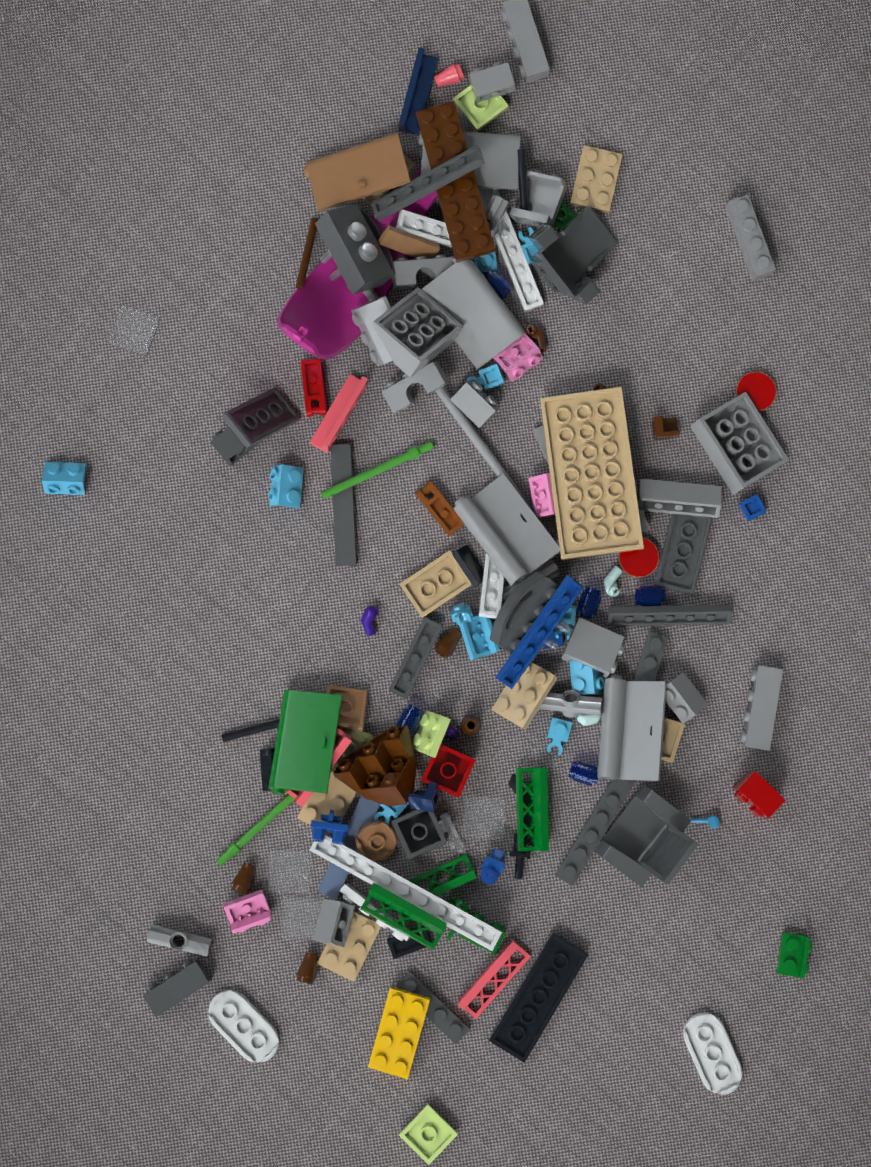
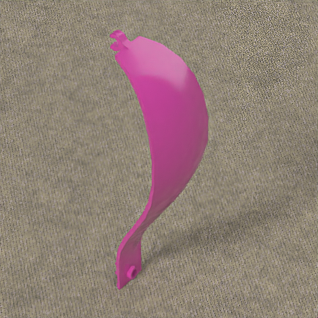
M421 167L410 178L411 181L421 176ZM437 190L401 210L426 216L438 198ZM400 210L381 221H378L374 214L370 217L383 234L388 225L396 228ZM390 249L393 262L396 259L406 258L407 254ZM333 257L325 264L320 262L305 279L304 288L294 291L281 310L276 322L278 328L293 342L312 355L325 360L340 354L361 335L359 327L353 322L351 310L369 301L363 292L352 295L342 275L335 281L331 280L330 275L337 270ZM392 278L381 287L373 289L379 298L387 297L393 286Z

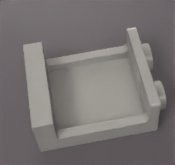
M536 169L533 171L527 170L529 211L520 209L519 200L517 208L512 207L509 215L518 223L538 228L545 224L553 228L567 188L563 178L557 174L546 175Z
M579 617L561 659L567 662L570 659L604 673L603 677L607 678L610 673L613 674L618 665L615 662L617 655L621 656L625 647L622 644L624 636Z

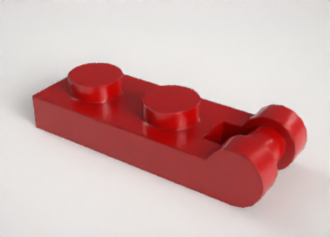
M321 358L301 360L306 416L313 417L314 414L324 416L327 414ZM319 400V406L312 407L311 401Z

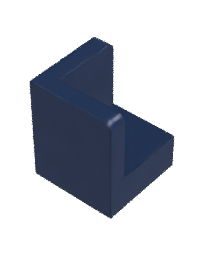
M429 782L426 791L416 790L415 794L410 793L408 800L411 809L435 812L440 798L438 784Z

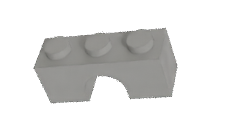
M438 255L433 259H427L426 256L417 257L415 260H407V258L396 259L393 262L395 275L392 277L393 291L413 289L417 284V273H426L431 278V281H433L454 264L452 261L453 257Z
M430 361L411 378L404 374L403 380L399 382L395 380L387 384V389L382 391V394L392 412L399 413L416 403L411 393L416 383L423 385L427 393H433L450 382L439 362Z

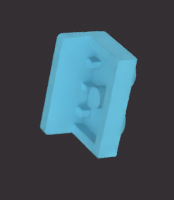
M45 462L42 476L44 493L53 495H85L86 463Z
M284 464L273 466L270 473V479L272 480L271 489L268 494L270 506L300 508L303 467Z
M477 615L472 617V621L465 620L461 622L459 626L470 660L500 651L499 646L490 640L493 627L491 618L479 617Z
M570 659L572 690L577 691L580 695L603 694L605 682L602 672Z

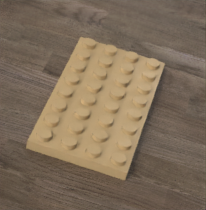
M622 387L540 398L561 560L644 549Z

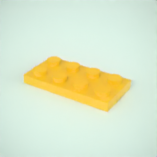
M393 986L390 987L368 1068L408 1080L431 998Z

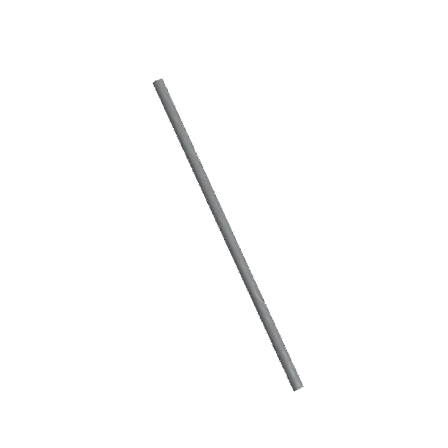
M373 289L363 292L369 301L379 298ZM443 386L435 392L496 476L499 477L504 473L534 513L529 502L470 421L450 400L452 397Z

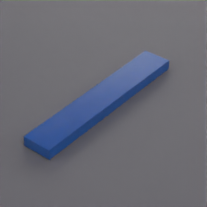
M568 575L565 577L495 678L513 689L584 588L582 585Z

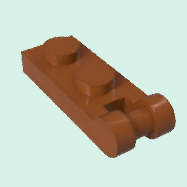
M429 480L425 483L426 486L424 488L418 489L414 494L450 537L465 524ZM431 492L434 497L428 501L425 496Z

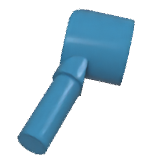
M716 815L704 818H691V823L709 822L710 828H716L721 825L719 817Z

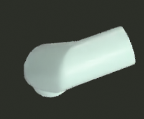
M614 566L604 579L605 592L613 597L620 593L616 580L623 572L617 566Z
M579 714L577 721L584 726L598 723L601 716Z

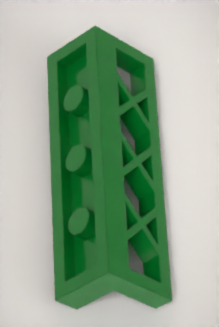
M547 767L516 768L518 851H549ZM522 772H530L531 781L527 785L522 781ZM526 792L531 796V802L527 806L523 802V796ZM526 813L532 817V822L528 827L523 823V817ZM529 834L532 837V846L524 847V837Z
M465 854L408 881L415 883V885L421 879L431 881L430 887L426 891L439 896L477 877ZM464 860L469 871L463 874L454 872L456 863ZM452 866L451 870H448L446 868ZM441 870L450 873L448 880L444 883L435 880L437 872ZM434 874L432 879L428 878V876ZM452 874L457 875V877L451 879ZM433 882L439 884L432 888Z
M375 883L372 884L369 894L360 910L433 951L447 926V923ZM374 898L380 902L382 909L374 911L367 906L371 899ZM396 910L399 913L400 919L391 921L387 918L386 911ZM413 920L417 923L418 929L409 931L406 929L404 922ZM431 930L437 933L433 943L424 939V931Z

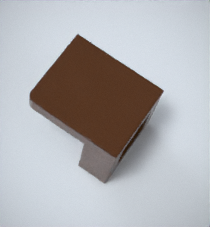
M653 417L652 429L654 440L678 438L680 436L675 417Z

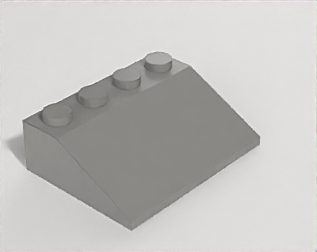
M418 287L372 323L395 365L410 378L454 343L464 327Z
M746 392L699 418L690 426L733 495L789 461Z

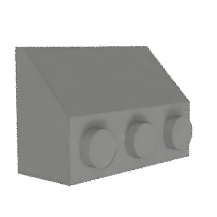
M386 296L370 300L351 310L353 322L359 327L362 333V341L368 346L370 357L377 366L393 361L372 325L374 320L391 308Z

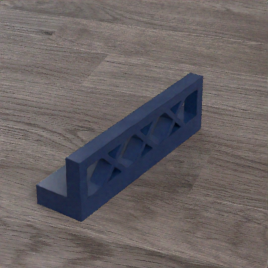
M418 48L399 120V131L419 136L420 127L416 112L426 109L438 63L437 57L425 55L424 48Z

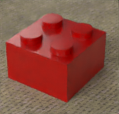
M441 744L436 757H431L421 781L427 784L429 782L437 783L440 790L459 798L476 760Z
M748 771L732 788L735 791L734 796L742 803H748L751 806L749 810L756 817L769 819L786 801L756 771Z

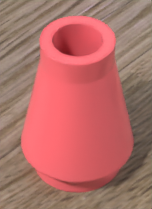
M452 64L434 76L438 88L461 83V80L465 79L460 64Z

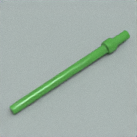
M430 441L417 448L414 446L408 449V452L320 493L323 499L333 496L410 459L415 460L419 458L421 454L434 449L433 444Z
M288 794L235 843L232 842L227 847V850L216 859V862L222 866L232 856L235 857L241 852L240 849L290 805L295 798Z

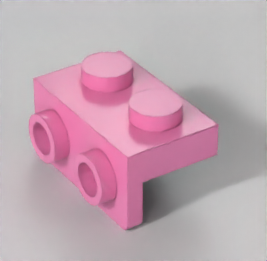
M263 890L223 903L233 934L245 932L251 927L264 925L272 920L271 909Z

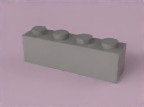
M508 0L503 2L500 15L502 21L506 22L508 26L506 29L508 40H512L514 44L512 52L514 58L518 59L520 66H518L520 77H524L526 83L549 77L550 68L528 0Z
M749 195L730 200L726 210L752 281L772 276L776 269Z
M640 479L637 490L639 511L718 518L722 506L721 486Z
M757 665L755 669H752L750 681H753L752 689H749L747 693L749 708L748 710L745 709L743 717L746 726L740 735V742H743L742 747L770 751L783 669Z

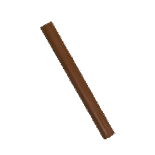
M314 217L310 221L296 282V288L300 290L304 288L317 231L315 223L318 219Z

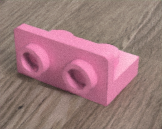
M524 333L493 358L507 374L508 379L513 382L522 377L531 367L536 366L543 359L539 347Z
M550 473L529 478L534 514L537 518L551 517L555 514Z

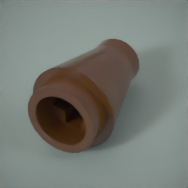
M453 628L435 643L436 647L434 650L445 659L452 656L462 637V633Z
M469 715L462 719L460 727L464 734L473 736L480 731L481 723L476 716ZM470 721L475 724L473 729H468L467 723Z
M243 863L231 883L233 884L231 890L247 895L248 891H251L255 866Z
M305 953V957L296 973V981L313 985V981L316 980L318 955Z

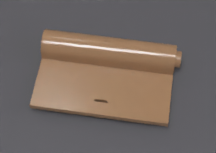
M399 133L306 162V167L303 168L306 178H310L317 211L320 212L410 183L411 180Z

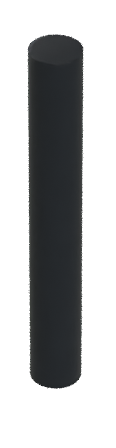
M518 149L520 209L529 211L525 149Z
M279 719L221 734L222 741L227 742L278 728Z

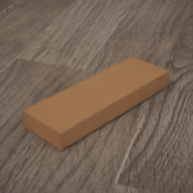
M388 225L378 239L379 245L415 258L426 256L427 259H433L440 250L438 243Z

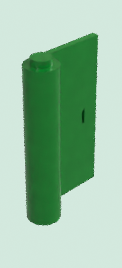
M294 690L284 691L268 786L273 794L284 795V792L289 790L328 793L342 695Z

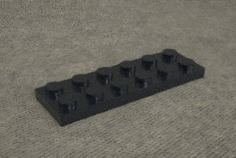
M552 932L490 1036L489 1042L525 1063L589 954Z

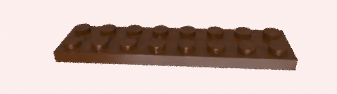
M455 101L416 112L431 170L468 150ZM474 170L439 188L437 194L456 263L496 252Z

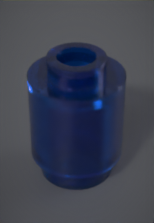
M497 270L495 272L489 271L484 276L502 300L512 291L510 283Z
M660 585L640 586V589H635L636 605L661 606V601H665L664 589H660Z
M586 587L585 591H582L577 610L580 611V616L591 618L592 615H597L602 599L600 596L601 591Z
M408 704L407 708H404L396 725H407L409 733L414 734L422 719L423 711Z
M573 761L568 777L573 778V781L592 786L593 783L597 784L598 781L597 767L578 761V763Z

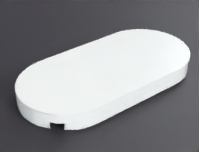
M224 990L211 1000L208 1011L211 1024L246 1060L250 1062H265L274 1056L279 1046L278 1032L243 994L235 990Z
M706 1012L694 1014L684 1025L683 1038L705 1087L710 1091L721 1095L729 1094L737 1089L743 1074L738 1057L722 1022L716 1016Z

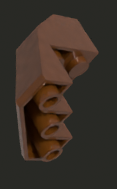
M407 725L388 728L343 758L333 775L367 800L387 806L407 804L409 794H412L414 791L416 762L409 728Z

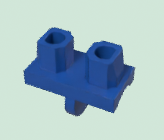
M330 809L329 815L321 814V820L328 822L311 820L310 827L313 841L324 842L325 832L333 833V844L343 845L346 835L349 834V825L333 823H341L342 817L334 816L335 810Z
M494 848L490 856H486L480 867V877L483 883L491 885L497 881L506 866V863L502 862L505 852Z

